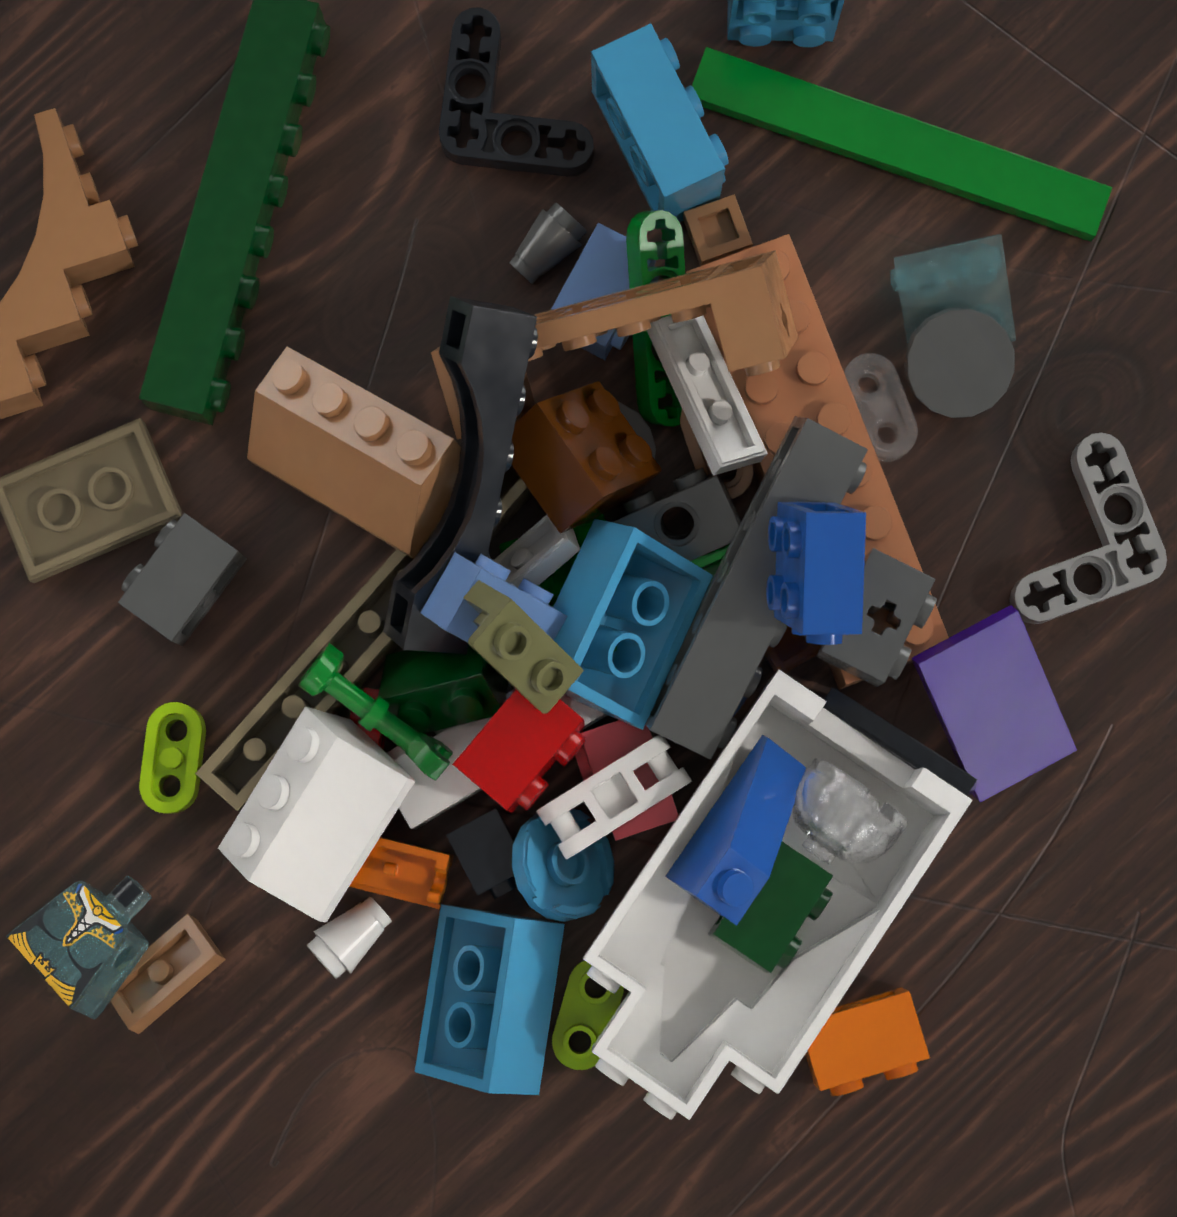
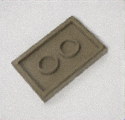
M141 418L0 477V511L28 580L34 584L159 531L173 519L178 522L183 515L146 424Z

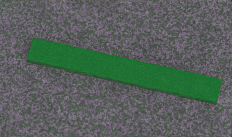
M708 47L704 51L692 84L702 107L1090 242L1096 237L1113 188Z

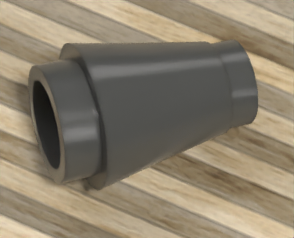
M555 202L547 212L544 209L540 211L515 252L516 255L509 263L533 285L539 277L545 275L580 248L582 244L579 240L587 231L565 209Z

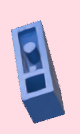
M762 735L665 877L702 904L737 926L771 875L806 767L770 738Z

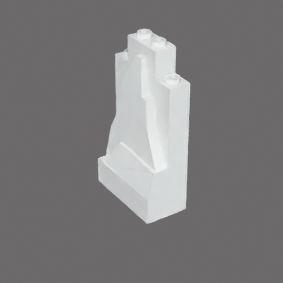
M779 669L768 680L735 729L728 744L724 747L583 956V960L592 965L587 972L591 979L614 994L620 986L629 991L592 1046V1053L600 1058L595 1067L622 1086L630 1078L648 1091L643 1100L671 1120L677 1112L688 1120L691 1119L729 1061L736 1065L731 1075L754 1092L760 1094L764 1087L767 1086L775 1093H780L972 802V799L926 768H912L823 708L827 701ZM762 735L770 738L806 767L782 842L833 875L826 887L833 892L829 903L815 921L809 917L805 919L795 935L802 940L797 953L785 969L776 965L772 973L763 972L709 936V931L720 915L665 877Z

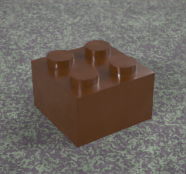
M599 381L536 403L514 426L512 466L560 534L621 507L623 502L629 500L663 471L653 458L651 448L647 442L636 434L621 413L615 397L605 390Z

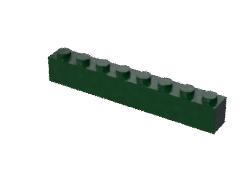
M253 0L139 395V399L150 410L213 426L216 412L223 413L227 406L231 389L230 381L226 380L231 360L238 361L244 347L245 330L240 327L245 310H252L258 297L260 281L259 278L255 277L260 257L266 259L273 244L274 228L269 225L274 207L281 208L286 198L288 177L284 175L289 156L296 157L300 148L302 126L298 125L302 108L303 106L310 107L315 95L316 75H312L316 58L317 56H325L330 41V25L325 23L319 3L308 0Z

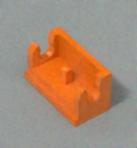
M380 837L349 887L440 909L454 855Z

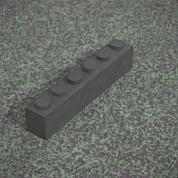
M794 417L703 597L645 724L650 731L709 759L712 758L717 747L723 749L728 744L737 724V719L733 715L742 697L749 698L756 690L763 672L759 664L768 646L774 648L780 642L787 628L786 624L774 618V610H769L767 605V580L769 575L776 574V552H771L768 543L771 516H777L778 502H835L841 504L846 492L852 494L858 488L865 475L867 464L862 461L868 451L867 448L809 418Z

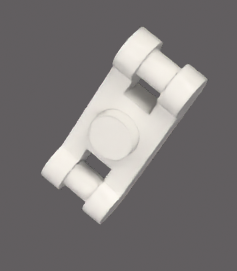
M661 735L655 736L536 811L544 825L546 826L550 823L562 841L557 846L566 860L692 782L684 767L678 769L667 752L671 746L665 737ZM648 763L659 782L644 790L633 771ZM585 802L596 821L581 830L570 810Z

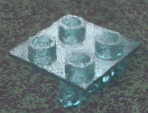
M1001 234L894 257L895 269L890 270V280L893 290H899L907 345L911 334L927 317L949 308H970L987 314L1007 331L1010 341L1016 340Z

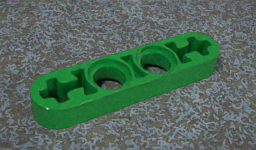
M663 210L644 211L634 216L627 227L626 233L629 289L650 284L651 280L656 276H660L665 280L684 275L683 232L676 216ZM661 229L662 240L648 242L647 231ZM665 259V267H648L647 260ZM647 330L633 334L639 413L644 420L654 425L670 427L680 425L682 407L669 378H655V371L665 372L662 363L657 361L652 354V341ZM666 394L672 395V405L665 406V409H659L658 398H663Z

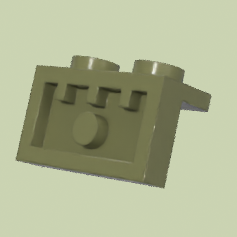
M478 580L463 597L479 613L473 621L478 628L468 639V644L536 709L544 714L548 713L584 670L511 598Z

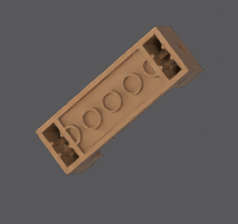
M776 250L532 314L537 316L535 327L537 329L538 341L535 353L528 361L543 356L542 351L556 346V343L562 342L564 351L574 350L597 342L596 337L606 334L608 330L616 328L618 337L629 336L650 329V323L661 319V316L671 314L673 323H678L703 316L707 313L706 308L711 307L729 372L745 368L747 376H755L780 368L779 360L787 357L798 339ZM440 347L431 352L456 438L461 439L459 407L451 378L439 355ZM527 373L523 383L526 391L525 404L522 412L516 417L515 423L535 405Z

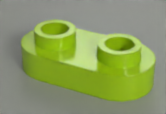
M179 702L163 704L151 714L147 722L139 790L145 804L159 813L176 814L186 810L194 803L199 792L200 777L195 773L200 769L203 762L206 725L202 715L189 705ZM183 721L187 726V735L183 740L176 742L170 736V728L175 722ZM174 775L179 779L181 786L175 796L169 797L163 790V784L168 777Z
M585 960L579 962L570 974L552 1036V1047L555 1056L563 1065L574 1070L590 1069L600 1059L592 1053V1046L620 1006L624 987L620 986L615 994L606 990L600 997L590 996L585 990V983L590 978L587 972L592 965ZM583 1031L590 1036L591 1045L586 1051L577 1052L571 1048L569 1038L574 1032Z

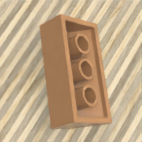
M287 346L255 390L247 459L279 480L414 559L441 520L449 504L458 474L461 447L454 438Z

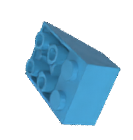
M728 0L727 40H739L741 44L753 47L764 46L771 41H793L795 45L800 47H816L822 45L825 41L833 42L844 0Z

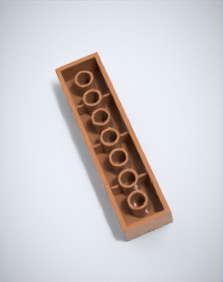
M784 235L686 271V274L776 250L798 339L787 357L779 360L780 368L755 376H747L745 368L730 372L768 453L761 462L753 464V470L759 485L761 484L795 416L809 418L867 448L868 451L862 461L867 464L865 475L858 488L852 494L846 492L841 505L866 512L865 557L872 548H875L923 572L790 235ZM709 307L706 308L707 313L703 316L726 363L712 308ZM936 604L923 628L921 629L913 625L904 645L911 648L912 651L906 665L913 662L912 657L949 638ZM880 608L874 614L867 613V616L874 620V626L871 631L880 634L887 627L893 628L886 621L889 611ZM829 663L839 690L864 681Z

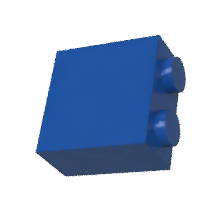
M778 502L777 516H771L768 543L771 552H776V574L769 575L767 580V605L769 610H774V618L791 627L793 634L806 636L807 643L836 645L842 643L843 635L862 634L866 512L835 502Z

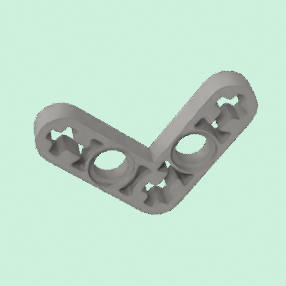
M1101 432L1084 438L1072 451L1070 460L1073 474L1103 547L1030 573L1019 580L1012 588L1009 600L1010 605L1019 611L1022 621L1025 623H1044L1139 588L1159 578L1166 568V550L1125 449L1120 441L1110 434ZM1091 446H1094L1098 453L1107 452L1110 456V461L1104 465V472L1108 482L1116 476H1119L1122 482L1109 486L1099 494L1094 486L1105 481L1102 472L1097 465L1089 467L1085 461V458L1092 453ZM1109 496H1123L1132 505V517L1127 524H1115L1105 515L1104 505ZM1137 526L1140 527L1142 534L1132 538V541L1139 554L1148 552L1151 557V562L1144 566L1146 575L1142 574L1139 567L1132 569L1128 567L1126 559L1133 555L1130 541L1127 539L1118 544L1115 536L1124 535ZM1091 565L1100 572L1102 585L1096 594H1084L1075 586L1073 576L1078 566ZM1059 573L1062 591L1071 601V604L1065 605L1064 594H1061L1043 603V613H1040L1036 606L1027 607L1023 598L1031 593L1029 585L1034 584L1037 591L1047 590L1059 584L1058 580L1053 576V574Z

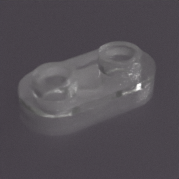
M867 353L857 356L848 364L844 374L878 460L884 462L896 461L904 457L915 444L918 434L916 420L894 365L887 358L879 354ZM863 377L873 378L877 383V391L873 393L862 391L859 387V379ZM881 427L892 428L897 436L896 441L890 444L882 442L878 437V429Z

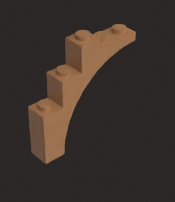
M55 108L34 114L43 152L44 195L35 238L19 275L0 301V419L43 406L38 388L46 386V380L38 358L34 353L90 336L84 318L92 316L93 313L82 284L135 267L129 249L137 247L138 242L128 215L118 217L110 200L100 201L90 172L80 174L75 158L83 156L84 151L74 124L63 126Z

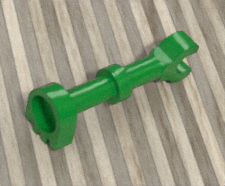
M329 643L302 676L298 686L311 696L318 695L323 691L327 692L359 716L358 723L369 732L373 728L378 730L402 748L425 775L436 781L449 766L450 761L448 759L453 754V751L441 741L429 737L422 732H417L389 711L390 704L379 695L373 699L341 675L338 671L343 663L344 654Z

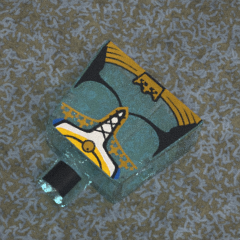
M129 875L107 896L81 880L72 884L27 918L6 937L70 1009L95 1020L106 1008L148 949V940L130 920L152 897Z

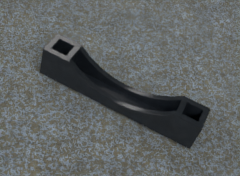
M450 296L439 355L451 378L459 407L462 440L459 468L449 504L434 533L417 556L393 580L383 632L404 650L467 655L468 642L445 631L422 615L421 611L455 552L474 563L480 554L490 558L488 551L492 531L498 525L502 514L500 493L504 474L510 469L514 456L512 436L516 417L522 412L526 399L523 383L528 359L534 355L538 341L537 329L535 327L537 316L512 306Z

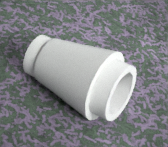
M368 897L363 903H359L313 931L316 937L307 944V947L332 976L337 979L346 970L350 974L382 934L384 928L392 920L372 897Z

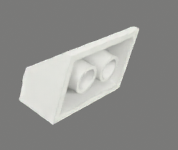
M305 706L218 849L249 882L317 921L327 922L416 780L351 719Z

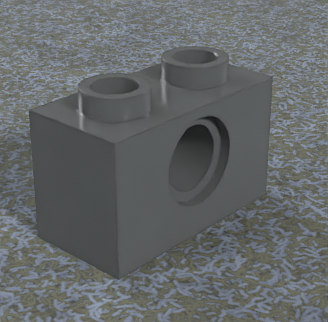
M703 467L673 480L676 490L658 498L655 497L653 490H649L623 502L622 505L626 512L620 514L614 521L618 524L639 529L689 561L730 544L742 522L721 474L714 476L713 474L706 475ZM672 507L686 509L693 517V529L685 534L670 532L664 524V512Z

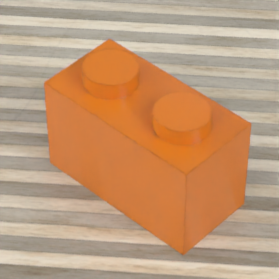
M902 987L837 1006L805 1053L814 1085L820 1091L830 1089L831 1096H840L862 1089L864 1087L863 1078L884 1072L886 1080L911 1075L918 1071L916 1062L930 1058L910 991Z

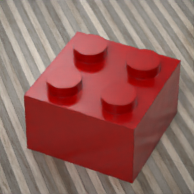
M515 689L452 765L505 810L512 813L520 805L524 810L528 811L549 786L548 782L542 777L554 762L558 761L565 767L586 742V737L580 733L585 727L584 719L561 699L548 713L544 714Z

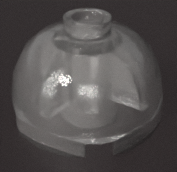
M814 758L799 783L792 809L794 823L807 836L802 847L829 866L835 857L850 864L869 863L879 858L892 847L909 823L904 816L887 802L884 803L882 808H879L880 802L869 794L871 790L837 767L822 759L819 761L817 758Z

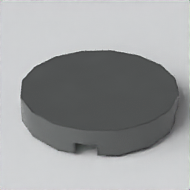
M949 308L927 317L911 334L907 345L908 350L905 355L906 362H904V376L912 394L929 410L950 418L973 417L992 408L1007 392L1015 372V351L1007 331L991 316L970 308Z

